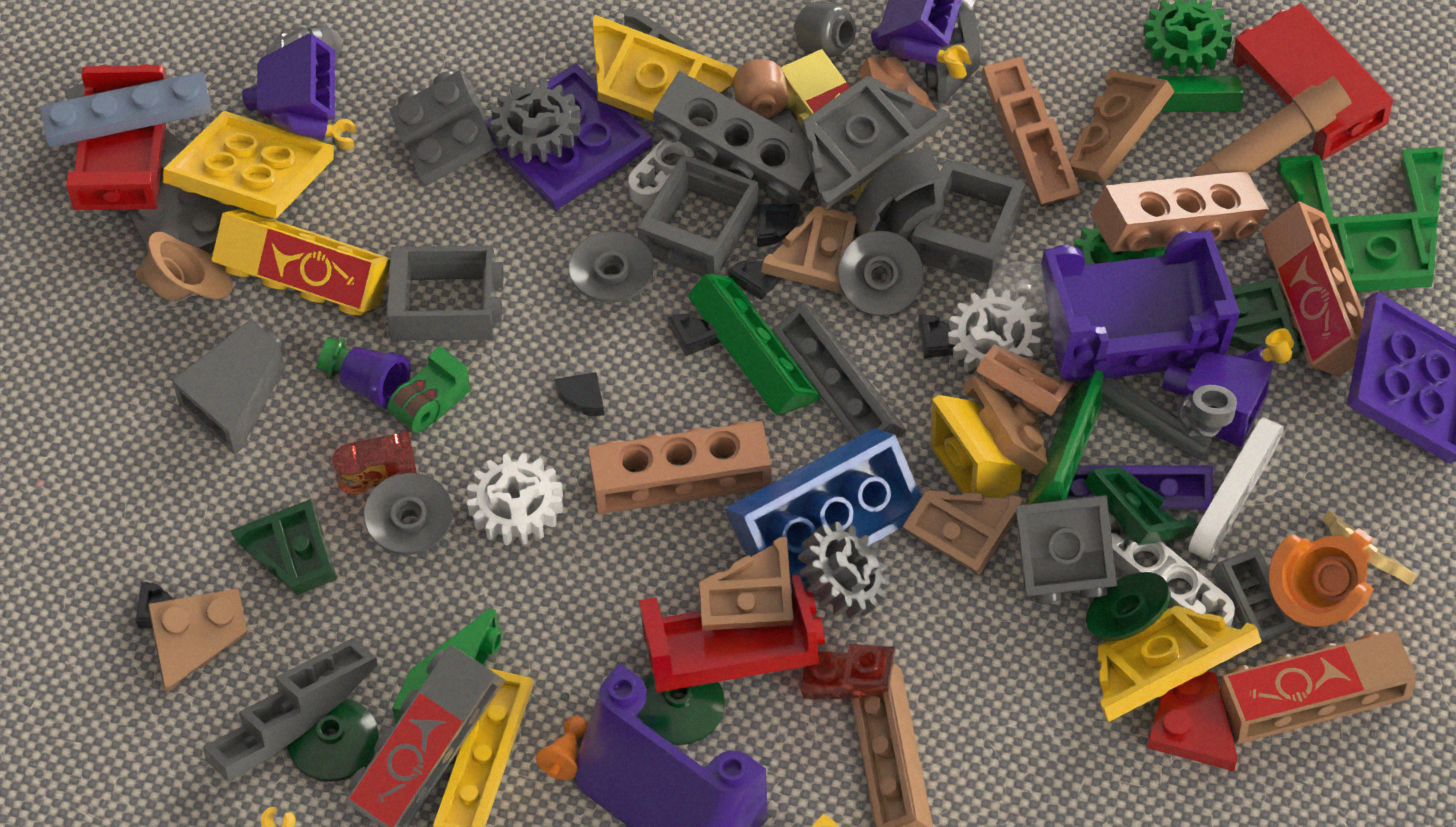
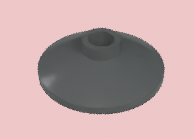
M605 231L587 237L574 249L569 261L570 278L576 289L592 300L605 303L621 302L635 297L647 287L654 271L653 257L647 245L636 236L621 231Z
M873 231L857 237L845 249L839 262L838 279L844 296L854 307L870 315L886 316L900 312L916 298L923 281V266L918 252L905 238L888 231ZM873 269H883L886 273V280L882 283L875 282L871 277Z
M401 473L383 480L372 490L364 508L366 529L374 542L389 552L402 555L418 554L433 548L446 536L453 519L452 502L446 489L435 479L419 473ZM408 516H414L418 519L412 524L402 523L403 519Z

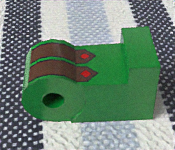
M438 346L427 356L428 364L415 377L398 387L388 403L387 410L389 414L414 433H420L433 422L438 421L471 391L467 366L441 346Z

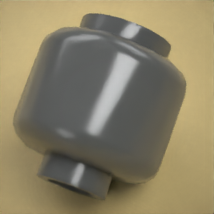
M815 1L808 3L796 17L794 32L802 50L812 54L823 49L828 57H835L841 55L852 45L856 35V25L847 8L838 4Z

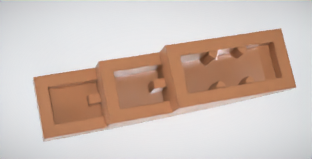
M1022 56L984 66L981 74L995 112L1020 169L1039 206L1079 196L1080 190L1054 118L1049 119L1038 87L1033 88Z

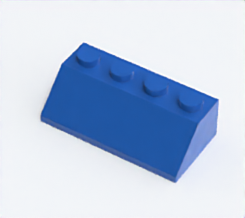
M872 429L725 508V511L742 549L750 557L770 547L774 540L780 537H787L791 585V576L800 574V571L807 566V564L798 559V555L805 550L801 544L822 525L826 524L830 527L835 522H839L843 531L852 525L855 527L856 537L859 539L864 535L869 537L867 544L869 546L902 528L921 499V495L896 435ZM800 574L802 582L809 579Z

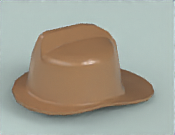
M154 232L148 237L147 246L149 252L137 269L136 278L152 288L160 297L168 301H176L195 293L217 300L226 298L232 292L233 282L230 274L225 272L224 265L211 261L212 254L179 241L164 232Z

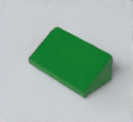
M1239 75L1157 76L1158 79L1167 80L1175 91L1160 112H1240L1242 109L1244 94Z

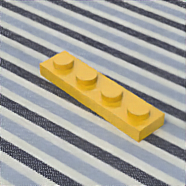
M488 668L505 679V681L460 747L433 827L486 826L533 689L532 678Z

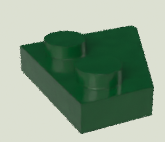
M1120 466L1092 470L1083 482L1094 496H1107L1108 511L1122 526V531L1126 537L1138 545L1188 538L1198 526V523L1190 516H1187L1185 520L1178 521L1161 509L1160 506L1165 499L1152 489L1142 485L1134 476Z
M311 499L231 530L236 542L296 596L338 579L316 508Z

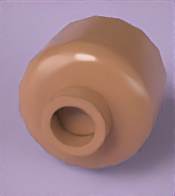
M754 59L737 69L733 77V89L737 103L766 119L777 116L785 109L788 104L789 92L781 66L774 61Z

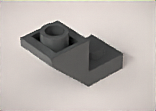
M975 10L958 11V28L953 29L951 35L952 44L942 48V50L946 51L951 46L961 45L967 50L971 64L962 63L967 75L963 78H953L949 74L945 63L938 62L937 65L925 64L927 88L935 89L937 104L946 103L979 68L981 39Z

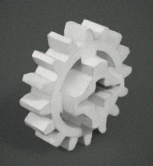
M992 288L987 289L986 298L980 299L976 293H972L971 305L959 303L957 305L958 316L950 317L951 331L948 332L949 344L956 345L953 348V358L955 361L965 358L964 370L967 373L975 367L978 368L983 357L993 345L1033 359L1032 352H1040L1041 339L1038 337L1042 336V323L1036 322L1037 310L1035 308L1025 310L1026 298L1023 296L1015 302L1010 300V290H1005L1001 297H995ZM975 320L977 326L971 328L970 334L966 336L969 326ZM1024 333L1021 343L1015 348L1014 342L1020 340V334Z
M522 453L518 462H512L510 456L504 454L503 464L497 465L492 460L487 461V473L481 471L474 473L475 484L468 485L467 487L469 498L467 501L469 516H473L474 526L477 530L486 529L487 539L492 540L498 534L503 535L504 545H509L512 537H519L520 542L524 545L527 544L528 534L533 533L541 539L544 537L543 525L549 527L557 525L556 514L563 512L562 484L557 482L556 471L553 468L544 471L542 459L539 458L533 464L527 463V455Z

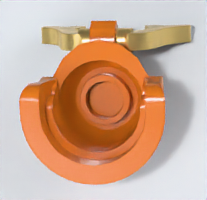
M1330 510L1322 521L1330 528L1329 532L1333 536H1325L1313 542L1307 538H1300L1297 535L1286 537L1275 551L1269 569L1270 589L1279 608L1294 621L1315 627L1332 625L1341 620L1346 622L1366 605L1374 590L1373 587L1366 583L1367 564L1374 565L1410 586L1418 576L1394 557H1386L1381 554L1380 550L1371 544L1373 541L1372 537L1360 528L1355 530Z

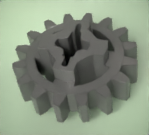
M529 80L525 82V89L521 91L514 85L511 86L510 97L498 96L499 107H492L491 109L492 136L496 137L499 149L508 147L509 157L514 158L519 153L524 154V162L529 163L532 156L538 155L543 163L546 162L548 153L552 152L558 158L561 157V146L573 148L574 136H578L581 133L580 107L575 106L573 94L564 96L563 86L558 85L553 90L548 89L547 81L543 80L539 87L533 88V84Z
M835 522L830 527L826 524L822 525L803 541L801 545L805 550L798 555V559L807 564V566L800 571V574L803 577L810 578L812 584L808 586L807 590L809 592L818 591L821 595L819 604L822 607L829 602L833 605V613L836 616L846 611L849 619H854L859 614L864 617L878 607V604L887 597L883 590L890 586V581L881 574L888 570V566L878 563L877 556H879L881 551L879 548L871 550L867 546L869 542L867 535L859 539L856 537L854 526L850 525L843 531L839 522Z

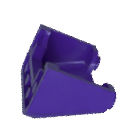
M1211 230L1178 233L1168 243L1163 256L1085 265L1083 253L1078 248L1059 245L1054 248L1044 249L1041 260L1042 276L1056 364L1063 380L1068 382L1085 381L1095 370L1102 371V374H1104L1103 379L1165 372L1169 365L1190 369L1195 368L1201 354L1204 352L1223 355L1227 353L1240 311Z
M620 663L600 687L576 759L577 772L575 780L578 788L628 827H762L768 820L766 768L747 754L732 750L720 753L705 768L643 724L642 720L636 716L646 703L647 690L642 679Z

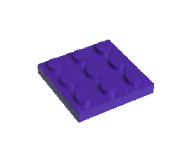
M577 63L547 81L548 89L553 90L558 85L563 86L564 96L573 94L575 106L580 107L581 133L578 136H574L573 148L561 146V157L558 158L551 152L547 154V160L543 163L538 155L532 156L530 162L526 163L522 153L511 158L508 154V147L502 149L497 147L494 149L555 211L653 147L652 136L626 111L598 101L596 82ZM492 117L487 120V121H488V124H489V126H490V129H491Z
M1378 291L1366 298L1347 406L1452 464L1456 461V337Z

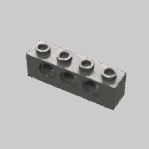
M681 71L677 73L654 109L653 127L656 128L659 135L664 139L674 143L679 141L692 148L694 154L700 159L710 163L715 161L726 167L729 172L744 174L746 178L758 182V186L762 187L766 194L775 201L781 203L787 201L792 205H798L814 179L804 139ZM701 117L706 119L709 124L706 126H696L690 120ZM737 137L742 139L745 144L735 147L728 144L726 140ZM773 157L782 164L770 167L764 164L762 160Z

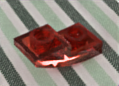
M849 644L848 653L818 651L819 664L805 666L800 689L803 699H850L889 691L896 653L895 647Z

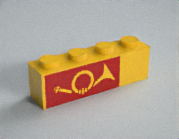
M236 209L222 213L211 261L226 266L225 272L239 277L253 275L262 278V283L267 287L279 290H286L289 287L301 291L300 296L306 300L319 303L328 300L339 304L338 309L344 313L363 315L366 311L380 307L391 258L268 217H262L243 209Z

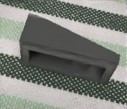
M1259 547L1222 560L1213 568L1212 573L1221 591L1233 601L1234 612L1241 624L1244 626L1246 623H1250L1258 628L1261 642L1258 644L1297 629L1294 620L1279 608L1273 598L1269 584V568ZM1248 571L1252 578L1238 582L1236 575ZM1254 586L1259 588V593L1246 597L1243 592ZM1266 600L1270 607L1253 613L1250 606ZM1273 615L1276 616L1279 623L1263 629L1260 628L1258 621Z

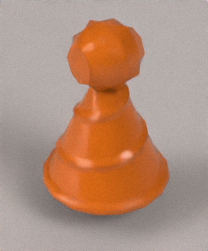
M577 714L574 717H569L564 722L563 727L566 734L537 752V765L550 777L560 780H572L576 777L577 739L584 738L588 722L584 717H579Z

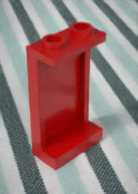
M1302 3L1288 10L1277 12L1270 20L1255 28H1247L1236 37L1232 62L1238 68L1249 63L1287 105L1292 103L1293 97L1311 85L1317 87L1332 76L1342 85L1352 104L1337 113L1336 120L1317 133H1314L1312 150L1320 156L1321 160L1330 157L1388 124L1393 98Z
M161 65L84 66L81 71L84 96L167 79L164 67ZM166 123L78 141L74 172L67 173L66 181L73 210L157 209Z
M800 574L791 576L793 625L702 631L701 611L661 617L657 597L639 600L643 636L656 692L819 664L817 645L825 644L823 625L820 617L812 618V616L817 615L814 594L804 590Z

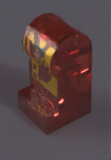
M409 431L347 443L339 447L332 458L338 487L343 492L349 494L365 492L371 486H377L383 480L397 474L417 473Z

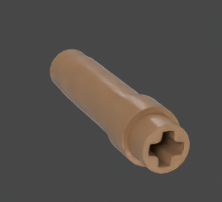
M1334 76L1317 87L1311 85L1293 97L1292 103L1213 155L1208 161L1192 172L1195 176L1247 171L1250 174L1312 131L1317 133L1336 120V114L1352 104V102Z

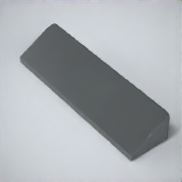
M802 302L772 330L852 439L872 429L895 434L896 438L907 431L816 310Z

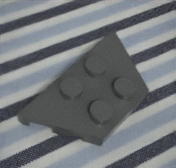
M867 75L803 120L802 132L821 206L825 210L880 172L888 164L947 124L950 114L940 107L938 111H934L914 102L915 96L901 90H892L886 83Z

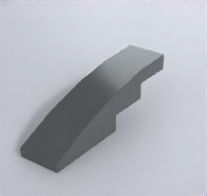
M351 638L276 676L277 693L239 711L242 727L203 746L206 761L222 777L230 782L271 758L310 730L320 719L339 705L378 665L377 658L358 641Z

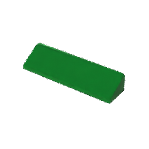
M705 273L689 292L688 297L707 324L708 321L717 332L716 336L772 412L776 415L785 414L818 402L821 398L818 391L734 279Z
M1095 370L1069 398L1046 456L1048 465L1040 472L1028 504L1066 500L1102 405L1104 378L1102 371Z

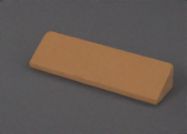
M884 657L846 674L875 827H933L903 673L899 666Z

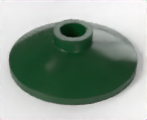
M1152 572L1134 573L1116 580L1117 586L1107 587V595L1095 597L1088 608L1086 624L1091 634L1103 641H1120L1131 638L1152 626L1162 616L1170 602V587L1162 576Z
M652 671L642 679L647 690V698L642 710L636 716L642 720L643 724L672 745H687L698 742L710 735L721 722L725 710V697L719 682L656 692ZM675 693L687 694L685 698L680 700L671 697Z
M345 698L310 730L287 745L288 752L297 769L310 778L326 782L345 780L354 776L362 767L366 768L376 754L374 747L379 739L378 727L374 717L364 706ZM329 729H339L338 732L332 736H327L323 734L325 731Z

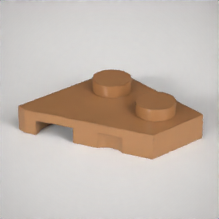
M816 206L805 217L803 224L795 227L785 237L783 244L772 255L769 253L764 258L761 273L840 293L841 287L838 279L839 262L845 249L852 242L857 221L856 216L832 209L825 210L823 207Z
M972 374L962 385V389L967 396L974 397L985 406L978 415L985 427L991 432L993 440L1002 455L1037 476L1048 465L1038 413L1027 408L1022 401L1016 402Z
M239 588L149 604L148 610L164 692L173 690L180 681L198 668L201 669L215 659L218 653L225 648L232 647L247 634Z

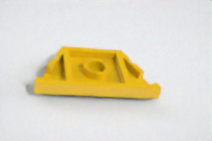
M595 15L593 18L598 101L653 121L655 107L679 71L721 94L733 87V77L738 69L736 67Z
M1174 606L1166 610L1145 631L1128 639L1107 641L1099 645L1098 660L1101 666L1099 680L1103 694L1101 707L1105 719L1110 722L1260 643L1261 639L1258 628L1250 623H1246L1241 630L1228 627L1221 616L1209 613L1198 614L1192 609Z

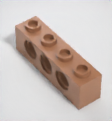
M1243 171L1106 185L1090 215L1110 251L1120 252L1165 247L1172 241L1175 235L1184 231L1199 232L1211 230L1215 241L1235 238L1246 239L1252 237L1258 230L1269 208L1248 172Z
M739 421L730 426L710 429L693 428L687 432L670 435L652 434L643 439L623 442L607 441L597 446L588 447L598 514L756 491L772 483L771 461L763 421L750 423ZM729 456V458L726 459H718L716 457ZM677 462H684V463H686V464L680 465V466L673 465L674 463H677ZM632 469H642L639 472H630Z

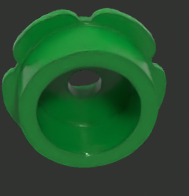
M327 337L320 353L316 369L326 372L328 378L332 377L334 371L340 373L344 358L351 351L344 347L345 339L342 337L340 341Z

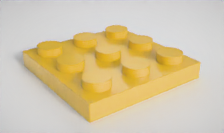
M223 111L163 169V183L181 188L185 192L197 193L218 200L222 204L233 205L255 212L262 217L276 219L333 160L334 145L296 135L262 122Z

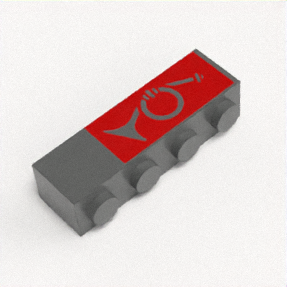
M449 645L446 651L440 650L432 658L426 670L429 674L428 678L420 690L414 689L406 697L400 709V712L403 713L402 717L393 729L388 728L383 732L374 747V751L377 754L369 766L359 769L349 783L348 790L351 793L345 802L381 827H408L505 681V679L452 645Z

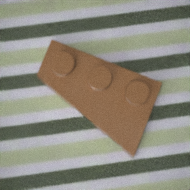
M1108 69L1104 79L1108 85L1103 96H1097L1092 107L1096 115L1092 124L1083 129L1070 160L1075 177L1102 183L1108 180L1175 92L1167 80Z

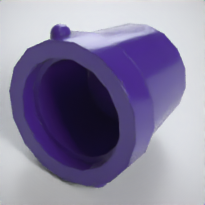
M360 347L353 348L348 352L340 370V382L343 387L370 400L375 406L388 409V403L393 393L402 384L409 382L411 376L410 363L406 357L394 352L384 353Z

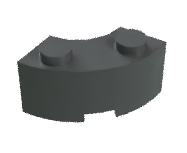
M931 147L901 155L878 172L866 185L854 210V215L857 218L854 230L856 238L868 232L888 231L898 234L907 240L918 223L930 215L944 211L942 176Z

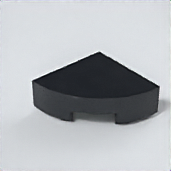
M758 204L757 247L773 245L784 240L798 224L800 205Z
M746 260L741 261L728 270V277L733 278L738 286L759 300H762L782 280L780 277L761 273L763 261L749 263Z
M676 314L668 317V325L685 356L721 343L716 336V330L709 321L707 324L704 320L691 318L690 314Z
M918 315V327L924 358L953 355V348L956 345L949 344L948 332L951 331L950 326L941 322L939 317Z
M597 372L554 379L556 393L564 404L566 403L575 409L581 410L582 414L587 416H604V406Z
M141 581L135 620L138 628H152L148 610L149 604L174 600L161 586Z

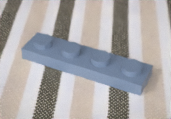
M203 71L40 106L49 148L213 113Z

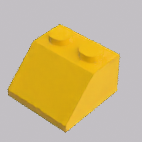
M943 395L932 398L930 448L961 493L983 494L984 497L1003 498L1020 490L1021 472L1024 468L1002 455L993 440L991 432L985 427L978 415L982 408L977 401Z

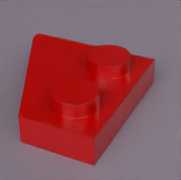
M1206 671L1204 674L1178 685L1161 696L1147 748L1235 771L1238 756L1216 673Z

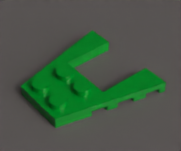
M1444 147L1402 149L1400 163L1413 212L1345 217L1333 216L1319 155L1278 158L1277 173L1295 204L1299 201L1325 213L1356 292L1432 287Z

